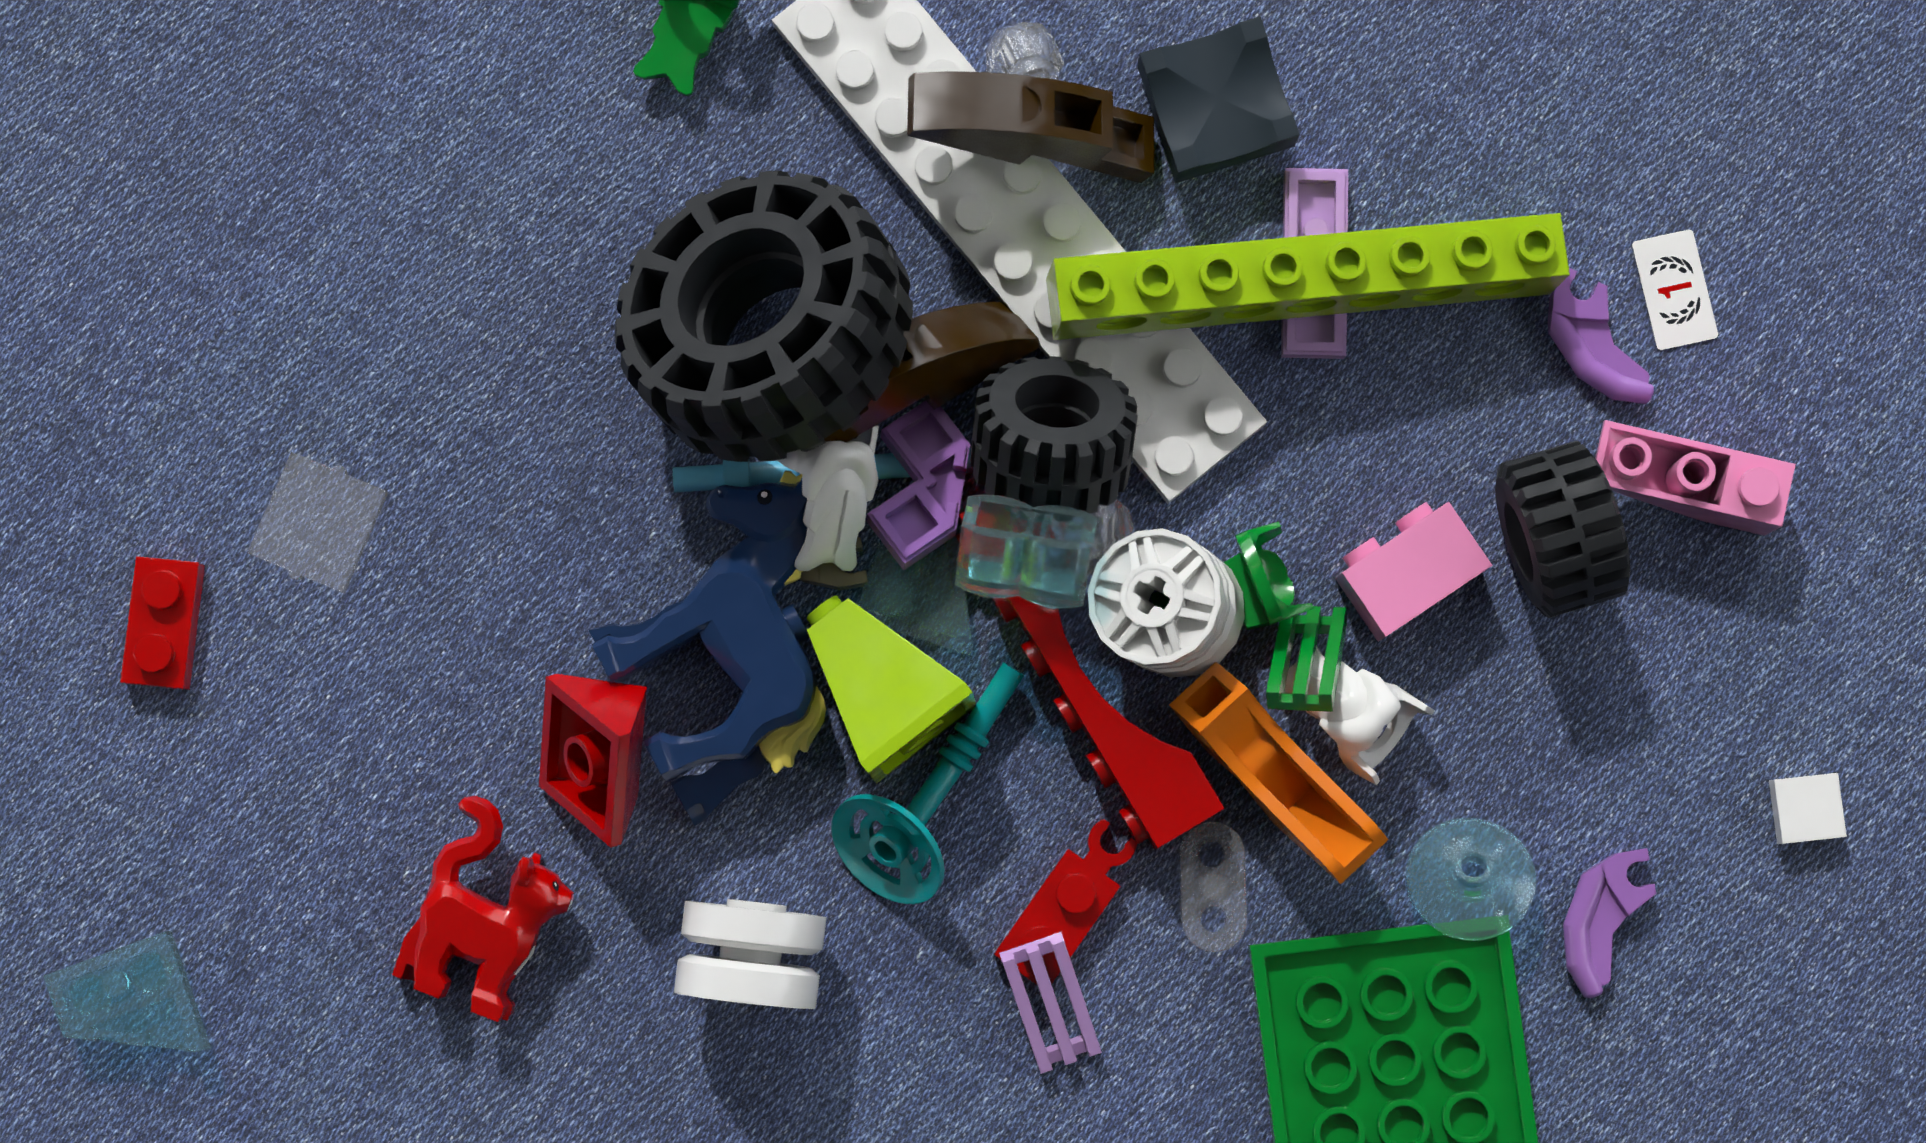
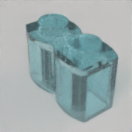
M968 496L961 526L955 586L985 598L1020 596L1030 602L1051 609L1082 607L1089 578L1098 518L1088 512L1067 506L1043 505L1032 507L1022 501L1005 496Z

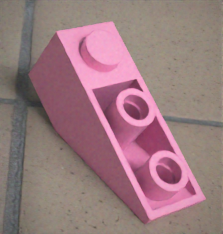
M1608 420L1603 421L1595 457L1614 492L1700 521L1760 535H1766L1782 527L1796 465Z

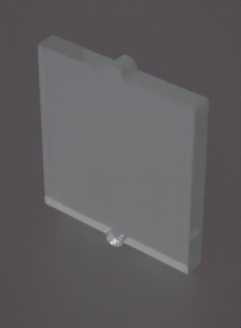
M291 452L247 553L289 570L288 575L294 580L306 577L345 594L389 492L347 475V469L342 465H336L332 469Z

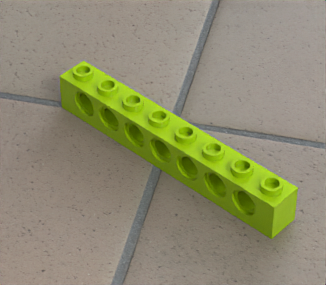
M1561 213L1054 258L1046 277L1053 340L1550 295L1570 273Z

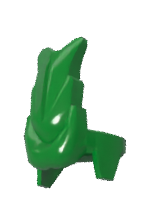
M659 0L658 4L662 11L653 27L655 40L647 54L635 65L633 69L635 77L643 80L668 78L679 94L687 97L692 95L695 71L700 59L709 55L716 33L725 30L740 0Z
M1279 521L1236 534L1235 539L1240 553L1223 562L1232 569L1243 591L1245 615L1243 625L1247 630L1273 625L1314 609L1312 603L1293 605L1295 590L1292 581L1288 577L1285 564L1276 553L1262 549L1261 545L1282 533ZM1155 592L1151 596L1152 602L1156 607L1165 609L1169 604L1170 598L1164 593Z

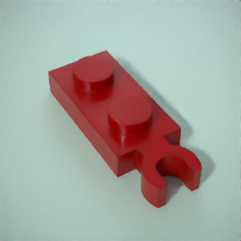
M1105 819L1097 822L1089 832L1087 840L1089 852L1084 859L1070 849H1067L994 952V955L1001 959L999 954L1001 952L1061 932L1071 958L1121 887L1106 876L1107 872L1112 866L1126 863L1135 853L1137 842L1130 838L1119 853H1107L1101 847L1100 838L1110 823ZM1054 951L1042 955L1051 984L1060 973ZM1030 961L1018 963L1019 972L1038 985Z

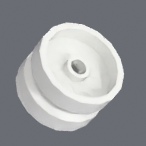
M727 899L726 905L685 901L681 934L691 942L721 947L719 956L688 954L680 958L677 962L674 993L754 1005L815 1009L820 975L809 967L781 963L782 953L813 955L823 950L827 917L786 912L787 906L752 901Z

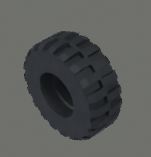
M765 171L759 172V177L747 179L746 177L738 176L721 182L722 187L708 194L700 192L686 201V207L672 219L667 216L653 231L654 237L645 249L640 248L630 264V278L628 283H622L617 302V311L621 318H617L615 321L616 349L621 353L620 365L627 380L636 389L640 397L673 434H677L687 446L700 453L715 454L721 460L748 462L749 457H756L758 461H774L787 458V453L799 449L808 452L825 444L824 438L840 428L845 431L861 418L859 413L871 400L877 402L888 387V376L893 367H899L907 345V340L903 335L905 331H910L913 315V302L908 296L910 280L907 271L867 209H863L853 194L841 186L828 184L821 177L803 173H796L795 177H790L788 172ZM791 288H801L792 308L773 328L750 341L726 346L735 325L751 307L776 292Z

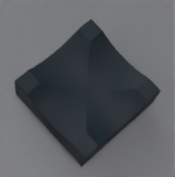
M1261 16L1240 22L1202 38L1158 47L1139 54L1137 67L1175 184L1295 147L1300 134L1274 65Z

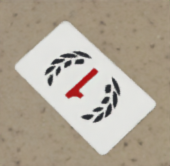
M1684 230L1633 242L1632 248L1657 348L1665 350L1717 338L1718 331L1693 231Z

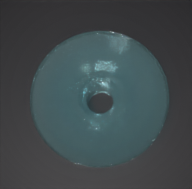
M1457 818L1432 827L1414 845L1406 867V887L1414 908L1430 926L1454 938L1484 940L1504 934L1523 919L1534 898L1536 872L1528 850L1512 832L1488 820ZM1466 862H1474L1481 865L1485 873L1479 877H1470L1462 871L1461 866Z

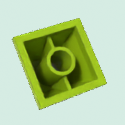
M835 595L824 601L807 616L806 619L811 624L807 632L859 762L876 784L975 707L976 701L973 692L963 680L849 598L842 602Z

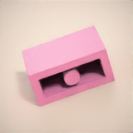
M1427 502L1423 503L1395 522L1401 534L1383 546H1380L1376 539L1372 537L1342 558L1348 569L1342 572L1336 578V581L1378 642L1493 566L1450 502H1447L1434 512Z

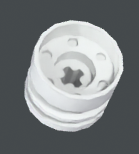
M1166 529L1136 531L1114 543L1096 564L1088 587L1089 617L1100 639L1120 657L1146 670L1168 677L1198 675L1215 662L1220 663L1237 643L1245 619L1243 591L1232 569L1190 537ZM1154 590L1164 593L1170 598L1169 604L1165 609L1156 607L1153 603L1149 602L1150 595Z

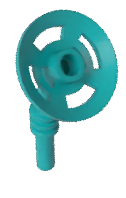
M1005 662L1002 663L964 723L957 722L954 726L958 732L957 735L949 734L946 740L950 746H942L938 752L942 756L941 760L906 809L887 798L871 794L852 796L837 808L831 822V832L835 848L846 867L867 888L888 900L903 904L925 902L939 890L944 879V861L935 839L925 825L962 772H970L974 766L970 760H978L981 756L978 747L986 748L989 741L985 736L1024 677L1021 672ZM862 809L868 814L861 821L860 834H855L854 817L856 812ZM877 820L883 826L877 833H874L873 826ZM917 847L918 858L915 861L911 852ZM872 853L881 864L900 869V879L881 870L867 855ZM930 855L931 871L927 878L922 879L920 871L927 864Z

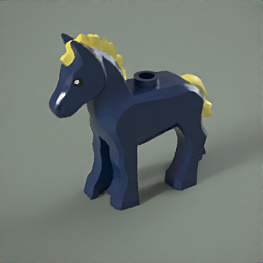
M785 470L780 481L777 483H763L748 487L721 485L713 489L706 499V506L712 518L736 527L746 538L717 559L682 601L667 606L655 617L636 624L619 625L612 623L588 629L595 641L592 647L612 682L619 683L682 645L699 637L721 669L743 693L732 714L722 725L713 730L684 737L660 732L643 740L656 767L666 782L681 774L684 775L701 765L717 762L703 774L685 775L671 782L694 826L705 821L723 800L740 785L759 777L763 773L767 761L770 763L775 774H778L783 767H793L798 750L808 752L825 719V700L817 687V677L810 660L801 645L803 641L810 638L807 628L793 604L782 609L776 598V594L784 586L800 579L801 572H803L798 571L794 566L795 560L805 542L808 528L803 522L807 498L802 495V474L795 476L791 471Z

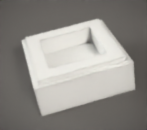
M1838 773L1769 780L1777 844L1847 837Z

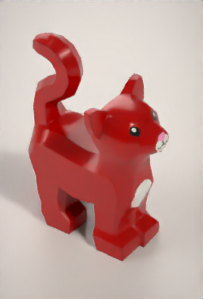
M474 795L464 797L458 803V806L463 814L476 822L477 831L473 836L460 838L444 845L433 862L432 880L426 898L420 907V918L403 939L392 975L400 979L414 981L413 989L438 999L446 997L452 982L446 973L449 961L454 956L461 957L479 965L471 996V1012L496 1022L501 1020L508 1021L515 1008V1003L507 995L513 979L534 954L541 926L553 916L569 911L573 904L574 892L562 883L557 873L540 864L542 855L536 852L530 858L522 857L519 861L515 873L511 876L509 903L506 906L493 902L460 883V867L485 859L500 843L503 831L499 810L489 800Z

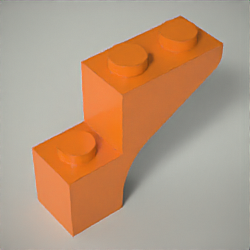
M1215 662L1169 704L1202 747L1240 781L1273 824L1340 884L1389 840L1377 824L1282 730L1251 691L1219 663Z

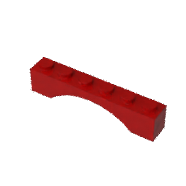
M991 497L959 514L960 524L964 531L955 535L956 540L974 569L984 563L997 584L987 590L993 603L1006 623L1017 618L1029 640L1020 645L1024 655L1037 676L1041 678L1050 673L1062 693L1061 696L1053 700V703L1071 733L1081 728L1084 730L1095 749L1087 754L1086 758L1103 787L1106 789L1115 783L1128 806L1119 810V814L1137 844L1148 839L1153 848L1157 849L1225 809L1191 752L1162 742L1130 723L1102 698L1080 668L1064 634L1056 602L1054 558L1058 529L1049 514H1045L1044 518L1032 516L1030 511L1024 509L1015 511L1005 506V500H994Z

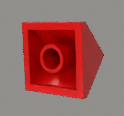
M563 674L546 676L539 787L610 848L621 845L638 798L647 687Z

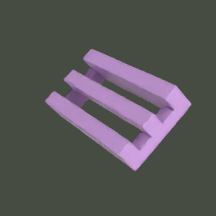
M1061 932L999 953L1041 1074L1053 1070L1052 1063L1064 1060L1065 1065L1076 1062V1055L1088 1051L1091 1057L1102 1053ZM1053 951L1082 1034L1071 1039L1069 1038L1042 955ZM1027 960L1030 961L1057 1040V1044L1048 1047L1044 1045L1017 966L1018 963Z

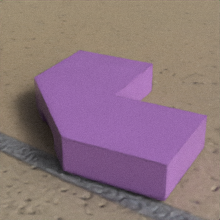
M927 401L916 406L881 430V439L914 482L867 513L866 522L903 570H906L956 535L970 443L943 408L940 406L933 410Z

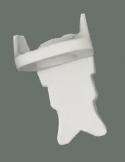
M875 425L860 434L856 439L847 443L843 441H828L808 452L799 449L787 453V458L777 460L787 468L802 474V495L807 498L803 522L808 527L807 534L794 564L798 571H809L823 563H834L842 571H852L856 567V541L858 533L865 526L867 502L873 500L878 484L874 457L878 425Z
M1317 645L1308 695H1318L1325 657ZM1298 659L1288 670L1284 694H1292ZM1341 661L1333 712H1306L1320 720L1319 725L1337 743L1339 756L1345 766L1360 777L1377 785L1380 780L1373 768L1383 761L1396 746L1412 718L1417 713L1432 715L1435 710L1397 685L1384 682L1380 676L1364 669L1355 672ZM1385 725H1387L1385 731H1384L1383 734L1381 735V733H1382V731H1383V727H1384Z

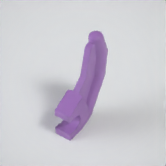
M1569 268L1570 275L1549 297L1548 334L1579 379L1612 400L1647 404L1654 393V386L1648 384L1649 373L1613 343L1608 325L1607 286L1598 282L1594 286L1589 299L1579 300L1572 295L1570 290L1571 282L1578 271Z
M1647 848L1614 853L1581 874L1563 924L1566 968L1585 998H1594L1603 993L1602 986L1608 984L1611 980L1613 933L1627 916L1656 894L1655 884L1636 887L1627 878V870L1632 863L1650 860Z

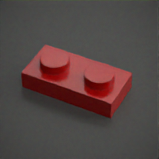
M136 556L120 683L190 690L205 570L204 564Z

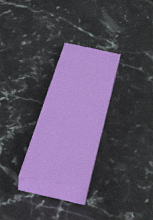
M1285 168L1283 180V238L1348 232V169ZM1347 313L1282 319L1281 358L1344 359L1346 357Z

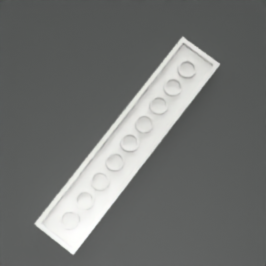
M796 0L772 19L773 26L996 297L1001 302H1004L1014 314L1018 315L1039 338L1041 346L1039 349L1047 358L1048 356L1062 357V360L1075 361L1077 359L1088 362L1089 367L1094 369L1103 368L1112 373V380L1122 381L1129 388L1128 396L1135 398L1137 404L1136 414L1138 415L1132 461L1167 504L1266 425V419L1190 328L1053 340L1046 277L1053 259L1126 251L1049 159L1031 155L1018 165L907 136L908 78L913 73L944 71L976 72L917 0Z

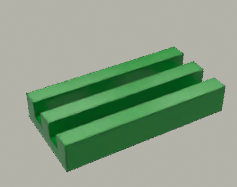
M1313 606L1314 609L1307 611L1306 615H1296L1279 622L1266 690L1268 709L1333 712L1347 630L1346 607H1333L1332 616H1321V606ZM1295 633H1303L1292 694H1284ZM1318 634H1329L1318 695H1308Z

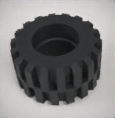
M1048 356V359L1031 357L1022 359L1021 364L1008 363L999 367V374H989L983 380V388L978 389L976 396L970 466L974 467L973 476L977 484L985 485V493L992 499L1005 500L1006 507L1015 511L1024 509L1030 511L1032 516L1044 518L1045 514L1057 515L1058 518H1073V513L1080 512L1088 515L1097 512L1098 505L1109 506L1117 500L1118 492H1124L1128 484L1138 418L1135 398L1128 396L1129 388L1122 381L1112 380V373L1103 368L1094 369L1089 367L1088 362L1077 359L1075 361L1062 360V357Z
M1573 441L1501 463L1497 469L1495 496L1503 536L1518 579L1529 600L1545 617L1551 618L1625 595L1628 591L1630 578V555L1627 537L1610 484L1600 464L1589 450L1579 441Z

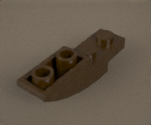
M991 72L913 73L908 78L907 136L1018 165L1031 155L1138 183L1144 182L1154 174V117L1113 106L1112 91L1050 78Z
M980 302L953 306L912 318L910 331H905L903 335L907 340L903 358L899 367H893L888 376L889 385L877 402L870 401L859 413L861 418L845 431L840 428L824 438L825 442L843 441L847 443L921 398H924L935 410L982 382L989 374L999 372V367L1008 363H1014L1041 347L1039 338L1004 302Z

